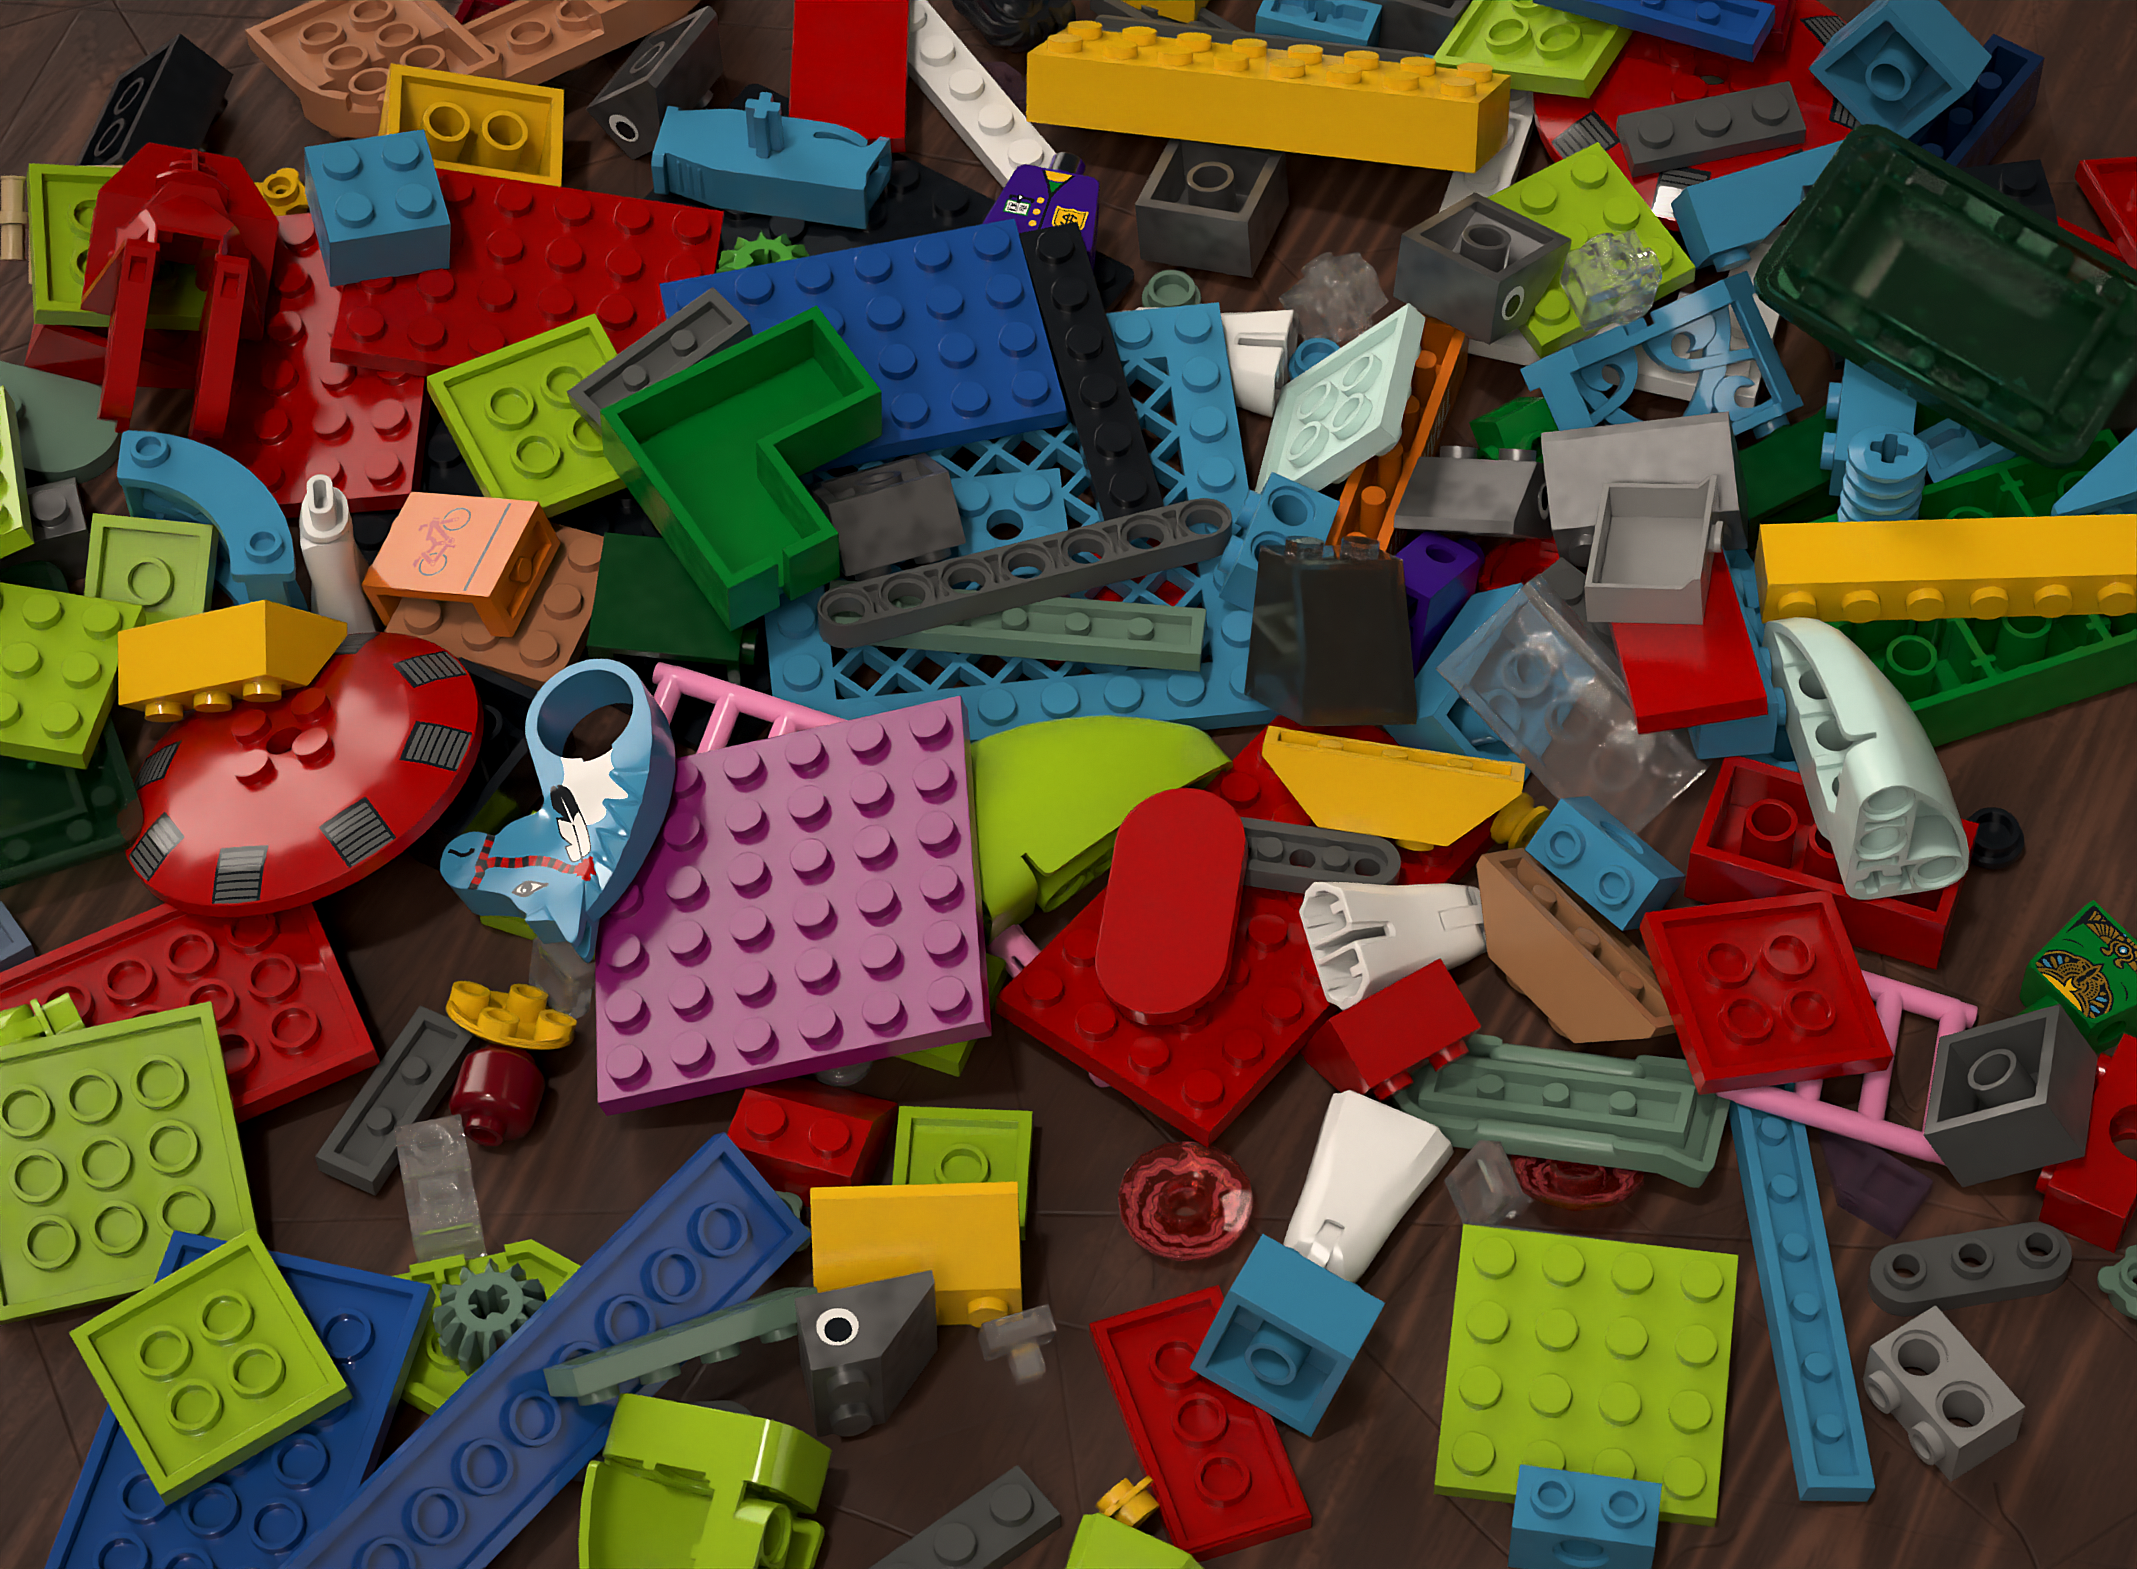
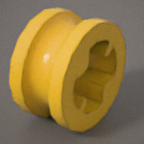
M1522 792L1520 796L1499 811L1490 829L1491 837L1498 844L1508 842V850L1516 848L1525 849L1551 811L1545 806L1534 808V799L1528 793Z

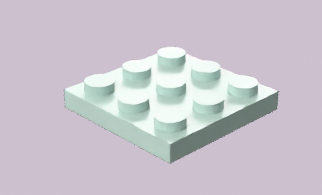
M1406 304L1281 387L1255 492L1261 493L1271 472L1318 492L1331 483L1339 484L1343 482L1357 466L1374 455L1383 456L1394 448L1402 435L1401 423L1406 402L1412 392L1410 384L1416 360L1421 353L1420 341L1426 319L1411 304Z

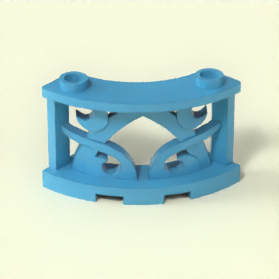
M1747 271L1722 279L1650 312L1654 322L1653 325L1647 326L1644 317L1624 326H1617L1573 344L1520 369L1529 391L1541 389L1559 431L1595 427L1600 421L1606 425L1642 421L1619 408L1629 398L1636 384L1638 362L1634 348L1642 345L1644 351L1654 363L1668 371L1682 374L1700 372L1693 396L1682 417L1729 411L1734 436L1752 428L1756 439L1770 434L1780 426L1790 424L1786 413L1804 405L1800 395H1796L1752 296L1757 292ZM1729 305H1731L1750 348L1730 351L1731 324ZM1678 334L1687 336L1690 341V347L1686 353H1692L1703 348L1702 358L1685 359L1676 356L1671 348L1673 338ZM1755 360L1771 398L1755 407H1739L1734 400L1736 390L1738 388H1749L1755 385V383L1747 377L1738 375L1724 378L1727 366ZM1604 366L1614 368L1620 376L1619 386L1609 399L1602 392L1608 390L1613 384L1607 383L1603 379L1602 369Z
M127 430L122 433L117 478L123 488L130 517L215 525L219 530L213 589L217 586L233 600L234 606L265 599L309 612L304 595L295 580L296 561L294 547L286 518L276 499L250 470L230 456L194 440L153 431Z

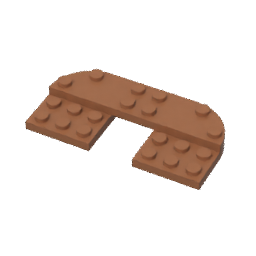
M312 0L245 30L250 49L300 98L306 119L319 128L328 131L333 137L362 139L375 137L379 134L388 71L391 63L538 86L567 71L580 69L595 58L688 16V11L701 0H517L464 25L460 24L436 0Z

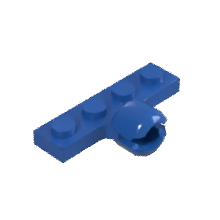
M1533 0V3L1749 62L1754 61L1775 23V5L1757 0Z

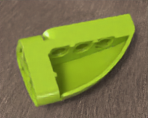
M1115 715L1070 717L1028 723L971 743L985 949L986 944L989 946L1004 930L1014 924H1021L1034 913L1035 903L1043 912H1050L1111 867L1115 840L1120 825L1128 813L1140 802L1152 795L1170 789L1194 788L1203 790L1222 770L1226 772L1233 767L1232 760L1206 732L1199 728L1150 718Z
M620 1393L602 1454L605 1461L591 1460L586 1471L581 1498L579 1569H813L825 1530L820 1523L814 1520L798 1518L797 1514L798 1512L815 1514L817 1512L833 1451L805 1432L777 1421L637 1394Z

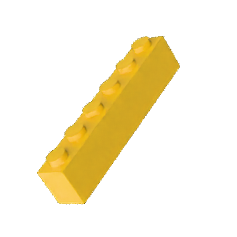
M2137 514L1760 524L1754 566L1761 622L1766 624L1768 621L1794 617L1818 619L1822 622L1849 621L1852 623H1866L1876 620H1915L1925 622L1948 618L1991 620L1999 617L2041 616L2056 618L2063 615L2105 614L2108 616H2121L2137 613Z

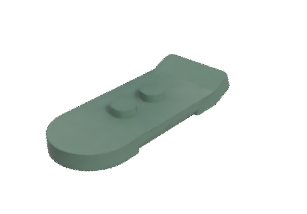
M0 361V386L4 385L15 403L25 481L27 483L43 485L76 477L77 484L79 485L101 475L116 461L120 453L122 433L115 432V422L97 420L102 388L85 381Z
M1474 1034L1465 1043L1470 1051L1466 1056L1438 1072H1435L1430 1063L1410 1073L1414 1084L1392 1097L1393 1108L1437 1126L1442 1134L1450 1140L1452 1147L1658 1173L1686 1186L1699 1188L1705 1182L1714 1168L1731 1101L1716 1096V1093L1698 1095L1687 1061L1683 1059L1639 1055L1636 1059L1503 1043V1040L1497 1036Z

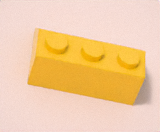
M391 63L388 71L378 136L424 129L435 168L561 187L564 90Z
M264 599L118 631V705L145 712V719L148 721L175 722L183 719V711L192 709L200 712H224L231 710L232 701L244 699L250 702L278 701L282 699V691L310 684L348 635L347 623Z
M1018 1181L810 1188L814 1287L817 1288L818 1293L932 1270L935 1281L937 1325L971 1324L977 1328L993 1329L1001 1327L1006 1323H1023L1022 1251Z

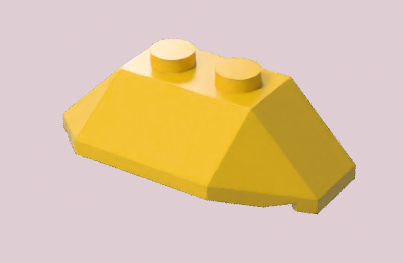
M1268 726L1262 749L1263 758L1317 827L1394 838L1398 846L1415 851H1429L1434 849V845L1449 846L1520 796L1523 790L1526 765L1517 762H1504L1289 730L1275 726Z

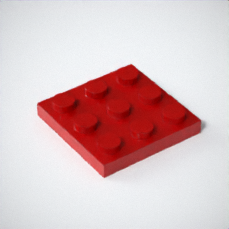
M1831 890L1645 912L1639 929L1698 1095L1887 1070L1894 1055Z

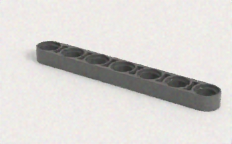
M1192 499L839 586L827 591L819 599L817 604L819 634L826 643L833 647L843 649L856 648L1212 559L1223 554L1232 536L1231 511L1225 504L1215 499ZM1197 523H1209L1217 526L1219 530L1212 534H1197L1190 531L1189 527ZM1148 537L1158 540L1161 544L1151 549H1140L1132 546L1130 542L1137 538ZM1080 552H1092L1102 557L1099 561L1089 564L1077 563L1071 559L1074 554ZM1027 566L1035 567L1042 571L1039 576L1028 579L1018 578L1011 574L1014 569ZM965 581L976 582L982 585L979 591L967 594L958 593L952 590L951 587ZM903 596H913L923 601L919 606L907 609L898 608L891 604L894 599ZM842 611H853L862 615V618L858 621L847 624L831 620L834 614Z

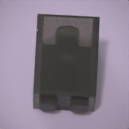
M1287 536L1285 545H1260L1244 694L1302 726L1416 725L1417 702L1403 560L1379 549V540L1362 536L1342 537L1341 545H1324L1323 540L1308 536Z

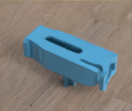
M761 92L759 100L747 99L745 103L746 111L736 109L682 111L681 107H667L652 154L651 168L654 193L667 195L670 191L715 208H726L866 229L869 222V210L890 180L892 169L891 138L880 136L873 144L868 145L867 139L849 128L832 123L782 116L781 103L773 102V94L769 92ZM879 160V168L870 175L874 165Z

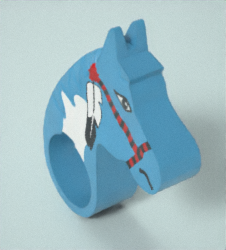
M590 659L566 667L541 687L529 707L525 722V735L544 796L543 807L534 814L511 822L497 835L492 836L474 831L456 837L446 846L440 861V872L443 878L473 913L481 916H513L523 918L543 944L568 941L586 963L592 960L595 953L600 917L616 903L633 881L660 831L670 803L676 772L675 744L665 713L631 668L610 659ZM610 704H633L630 721L623 733L611 744L613 749L586 762L582 758L571 759L562 757L564 745L570 732L586 715Z

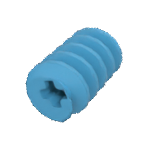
M1875 425L1864 428L1855 434L1848 446V458L1845 463L1846 473L1842 481L1843 490L1840 494V507L1837 511L1838 522L1918 520V509L1922 501L1921 493L1925 485L1924 477L1928 469L1927 461L1930 456L1925 443L1908 431L1894 426Z

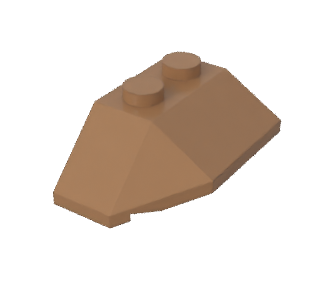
M1523 848L1481 855L1476 863L1488 957L1506 974L1508 983L1515 990L1528 996L1548 1017L1551 1027L1557 1033L1570 1039L1573 1043L1645 1039L1676 1032L1651 961L1611 921L1553 873L1540 868L1537 865L1538 861Z

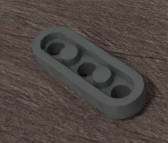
M1240 817L1248 843L1245 886L1305 894V891L1314 882L1398 885L1401 867L1399 852L1394 845L1381 837Z
M2028 1222L1897 1243L1881 1249L1874 1256L1868 1275L1867 1289L1871 1299L1880 1309L1896 1316L1920 1315L1935 1305L1941 1311L2043 1295L2055 1291L2064 1283L2072 1259V1250L2067 1238L2058 1229L2040 1222ZM2027 1248H2038L2045 1251L2048 1255L2035 1256ZM1971 1257L1978 1260L1981 1266L1970 1267L1965 1265L1960 1259ZM1906 1268L1911 1270L1915 1276L1904 1278L1897 1275L1894 1270Z

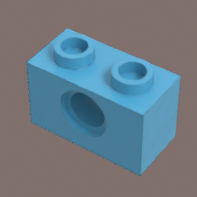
M1590 796L1561 798L1524 849L1621 931L1638 929L1645 912L1661 911L1686 877V875Z
M1520 1464L1507 1567L1521 1569H1652L1662 1484Z

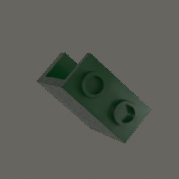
M605 532L587 642L589 660L610 659L619 661V655L623 654L726 665L728 682L741 686L744 665L755 666L759 629L750 627L749 622L730 632L664 538Z

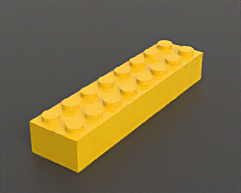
M1073 21L1068 23V27L1057 34L1048 36L1045 42L1027 53L1026 122L1476 173L1507 145L1511 75L1493 73V67L1483 63H1463L1458 65L1457 69L1436 67V61L1427 57H1405L1400 60V63L1379 61V54L1371 51H1349L1344 53V57L1323 55V48L1316 45H1292L1286 51L1268 49L1267 42L1260 39H1237L1231 45L1213 43L1212 36L1205 33H1182L1177 35L1176 39L1158 37L1157 30L1150 27H1127L1122 29L1121 33L1103 31L1102 24L1099 22Z

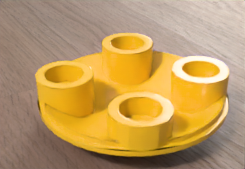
M457 981L453 983L450 998L446 1003V1013L459 1026L483 1040L524 1050H549L568 1046L575 1037L576 1019L546 1006L549 995L540 988L527 984H513L510 986L509 993L490 991L485 986L470 981Z

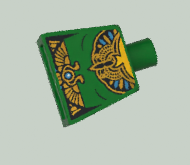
M2095 900L2090 901L2028 963L2019 994L2020 1000L2026 1008L2015 1016L2060 1004L2096 1055L2117 1046L2124 1033L2136 1037L2137 940Z

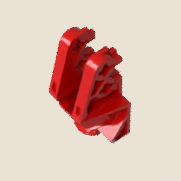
M148 142L98 190L96 206L92 216L80 310L110 315L103 368L105 374L97 420L115 422L114 430L116 433H123L129 430L153 280H156L159 276L161 264L164 265L166 260L195 265L194 270L197 271L195 285L199 290L206 292L198 331H201V347L195 379L197 393L190 423L189 439L202 443L204 437L218 440L223 438L230 403L238 339L245 338L261 341L263 337L266 302L279 228L278 219L238 158L201 152L197 149L190 150Z

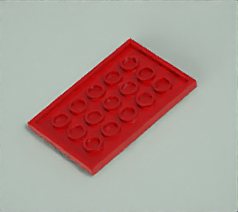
M435 168L451 223L449 268L427 270L421 273L396 277L389 276L343 285L330 345V362L392 372H407V374L427 377L594 313L616 353L620 354L666 320L659 284L715 274L724 211Z
M311 213L276 216L279 221V228L266 302L263 337L261 341L245 338L238 339L230 403L223 438L218 440L204 437L202 444L230 456L250 470L276 499L285 518L300 517L302 503L307 494V482L311 477L319 474L328 476L332 481L333 487L338 488L345 495L349 513L402 509L411 491L420 492L431 403V396L427 391V377L407 374V372H392L330 362V345L343 285L330 287ZM197 385L195 386V393H194V400H193V407H192L191 419H192L193 410H194V405H195V399H196V393H197Z
M312 902L283 911L247 917L198 915L182 911L164 903L0 972V1011L25 1004L30 1005L34 1015H36L31 1006V1000L37 998L42 1006L68 992L86 1028L211 1001L215 1010L237 1124L380 1063Z

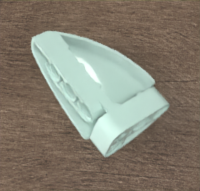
M1794 617L1768 621L1764 629L1762 647L1766 646L1770 652L1772 663L1771 682L1773 687H1782L1784 691L1787 711L1785 728L1816 826L1821 835L1831 842L1846 893L1852 898L1867 900L1931 891L1957 882L1965 875L1968 869L1969 847L1967 837L1945 772L1925 730L1902 694L1869 657L1840 630L1812 618Z

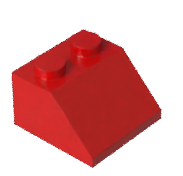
M1439 958L1329 1018L1300 1052L1306 1063L1341 1093L1351 1090L1366 1097L1375 1094L1378 1101L1382 1103L1414 1084L1410 1073L1430 1063L1435 1072H1438L1466 1056L1470 1051L1465 1043L1482 1026L1443 961Z
M792 1077L747 1087L727 1135L774 1191L794 1193L801 1198L803 1206L811 1208L810 1188L869 1186L899 1111L898 1103L800 1077Z

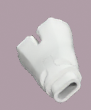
M1141 307L1135 310L1155 309L1159 307ZM1293 309L1221 313L1235 406L1272 418L1276 411L1281 387L1288 382L1290 357L1297 349L1299 333L1298 314Z
M315 475L307 482V494L302 503L299 519L301 549L312 581L311 613L346 622L348 634L383 632L382 620L361 587L369 565L355 542L347 499L338 488L333 487L332 481L328 476Z
M1314 882L1305 891L1304 901L1299 910L1326 1000L1338 1006L1342 1011L1441 958L1447 970H1450L1487 952L1480 891L1474 886L1448 883L1377 885L1348 882Z
M1351 1090L1333 1094L1324 1116L1301 1196L1288 1227L1284 1246L1295 1249L1303 1257L1340 1278L1355 1284L1369 1267L1404 1214L1438 1175L1454 1153L1450 1140L1442 1134L1437 1126Z

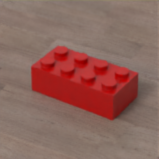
M1741 756L1725 757L1690 850L1684 897L1707 904H1718L1831 890L1852 946L1936 970L1970 868L1979 823L1961 819L1969 847V862L1965 875L1957 882L1931 891L1877 899H1855L1850 897L1845 891L1831 842L1821 835L1816 826L1800 773Z

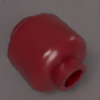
M491 1043L486 1048L469 1053L462 1063L449 1100L451 1115L464 1128V1133L470 1140L484 1146H499L503 1141H514L527 1135L533 1126L545 1090L544 1076L535 1065L534 1058L524 1049Z

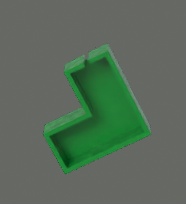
M817 305L600 410L604 456L730 632L779 608L780 594L785 593L789 600L793 601L840 577L839 533L798 477L882 436V391Z

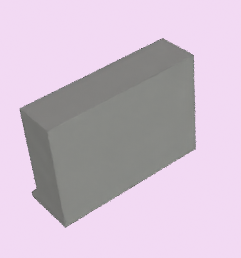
M1717 475L1708 476L1700 484L1603 483L1584 586L1587 622L1703 625L1714 552L1721 553L1724 539V521H1719Z

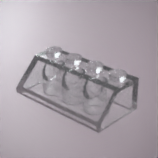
M1540 574L1528 581L1435 668L1515 755L1526 764L1529 770L1558 801L1561 798L1590 796L1635 834L1641 831L1696 781L1714 761L1712 758L1697 759L1690 735L1684 728L1638 735L1618 658Z

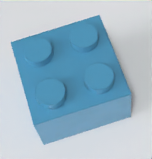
M1875 0L1831 37L1808 69L1890 153L1967 93L1992 56L1939 0Z
M424 129L304 147L305 194L330 287L358 283L363 280L389 276L396 277L421 273L427 270L449 268L451 223Z
M1262 1234L1228 1291L1190 1369L1311 1437L1383 1309L1385 1302L1365 1292L1358 1285L1340 1278L1303 1257L1295 1249L1284 1246Z

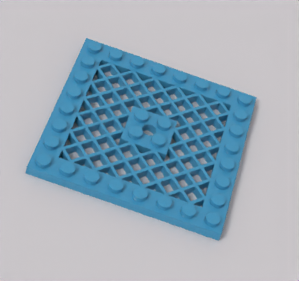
M1219 302L1105 313L1128 388L1138 379L1155 390L1143 404L1133 397L1131 399L1141 431L1145 428L1163 440L1151 454H1148L1156 481L1171 490L1162 499L1164 506L1199 498L1215 499L1229 508L1232 515V535L1241 538L1245 528L1236 525L1235 521L1249 492ZM1170 401L1174 424L1158 414ZM1068 410V425L1056 438L1042 429L1001 437L995 444L989 440L908 455L910 457L925 453L949 471L966 540L964 544L950 547L951 555L930 564L1067 531L1066 514L1083 524L1081 527L1100 522L1098 511L1078 499L1090 484L1081 454L1071 448L1077 441ZM1023 440L1041 451L1029 466L1010 454ZM962 446L980 457L967 472L949 460ZM1177 451L1179 452L1182 474L1165 464ZM896 457L853 466L860 471L892 462ZM1056 462L1075 473L1063 488L1060 468L1051 469ZM996 468L1003 472L1002 474L990 475ZM829 470L803 474L798 479L808 491L807 485L835 477L827 473ZM1010 523L1017 526L1021 533L1013 539L1000 540L991 536L989 531L998 524ZM1197 523L1190 526L1189 530L1197 534H1212L1217 532L1219 528L1209 523ZM1148 537L1137 538L1130 542L1136 548H1153L1146 543L1150 539ZM1080 552L1071 557L1073 561L1082 564L1094 563L1100 560L1090 552ZM1222 555L1196 562L1197 576L1180 566L1148 574L1139 584L1128 579L1104 585L1125 598L1122 602L1170 606L1154 595L1156 590L1168 580L1187 592L1175 606L1197 608L1202 603V608L1206 609V630L1200 672L1160 668L1140 669L1141 667L1072 661H1066L1055 672L1034 658L998 656L1007 664L994 678H991L974 666L983 654L960 653L957 655L954 652L907 649L897 661H894L877 649L879 646L870 645L845 649L848 653L833 667L831 645L823 642L819 634L817 610L819 599L825 594V588L829 590L830 582L793 601H790L786 594L782 593L779 595L780 607L764 615L772 696L836 717L852 720L961 695L968 709L970 744L987 736L1024 724L1070 717L1115 715L1150 718L1190 725L1201 730L1268 724L1277 715H1284L1270 620L1218 598L1227 573L1217 569ZM906 560L890 564L892 572L889 574L903 571L899 567ZM1029 566L1019 567L1011 572L1012 575L1023 579L1034 578L1042 573L1041 570ZM840 576V577L836 578L835 580H846V579H844L843 577ZM965 581L959 582L951 588L979 591L982 585L976 582ZM1104 586L1060 597L1092 600ZM1210 655V662L1202 663ZM925 657H928L945 669L931 685L911 672ZM863 663L882 675L868 691L849 679ZM1084 667L1095 673L1078 675ZM1022 673L1032 679L1015 682ZM960 679L969 685L968 687L953 688ZM897 686L908 692L890 694ZM836 693L845 699L836 700Z

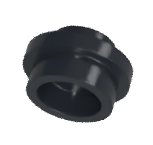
M1987 807L1976 811L1966 819L1979 823L1971 859L1972 864L1985 869H2002L2012 865L2019 859L2024 846V834L2017 819L2011 813L2001 808Z

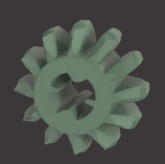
M490 1258L484 1273L476 1275L462 1266L461 1273L459 1274L461 1285L442 1284V1291L439 1295L441 1306L434 1308L435 1313L433 1314L435 1332L440 1335L439 1344L443 1355L447 1357V1360L458 1359L460 1369L467 1376L478 1370L547 1300L545 1288L539 1282V1279L527 1280L526 1272L519 1263H516L504 1273H500L498 1264Z

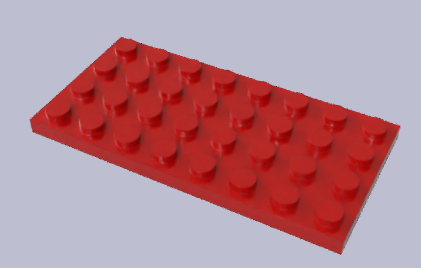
M1306 686L1284 708V715H1277L1232 760L1233 767L1226 772L1222 770L1203 790L1214 793L1226 800L1240 817L1317 827L1262 756L1263 742L1268 726L1396 746L1400 745L1389 734ZM1499 811L1449 846L1434 845V849L1429 851L1405 849L1395 843L1396 839L1381 837L1394 845L1399 852L1401 867L1398 885L1457 884L1478 862L1481 855L1485 854L1494 845L1495 841L1491 837L1490 829ZM1243 885L1228 981L1222 993L1211 1004L1208 1000L1202 1007L1195 1009L1196 1015L1183 1022L1171 1025H1147L1130 1020L1119 1012L1117 1006L1109 998L1107 999L1098 980L1095 956L1107 892L1106 886L996 996L995 1012L1208 1148L1339 1009L1338 1006L1326 1000L1299 913L1305 894Z

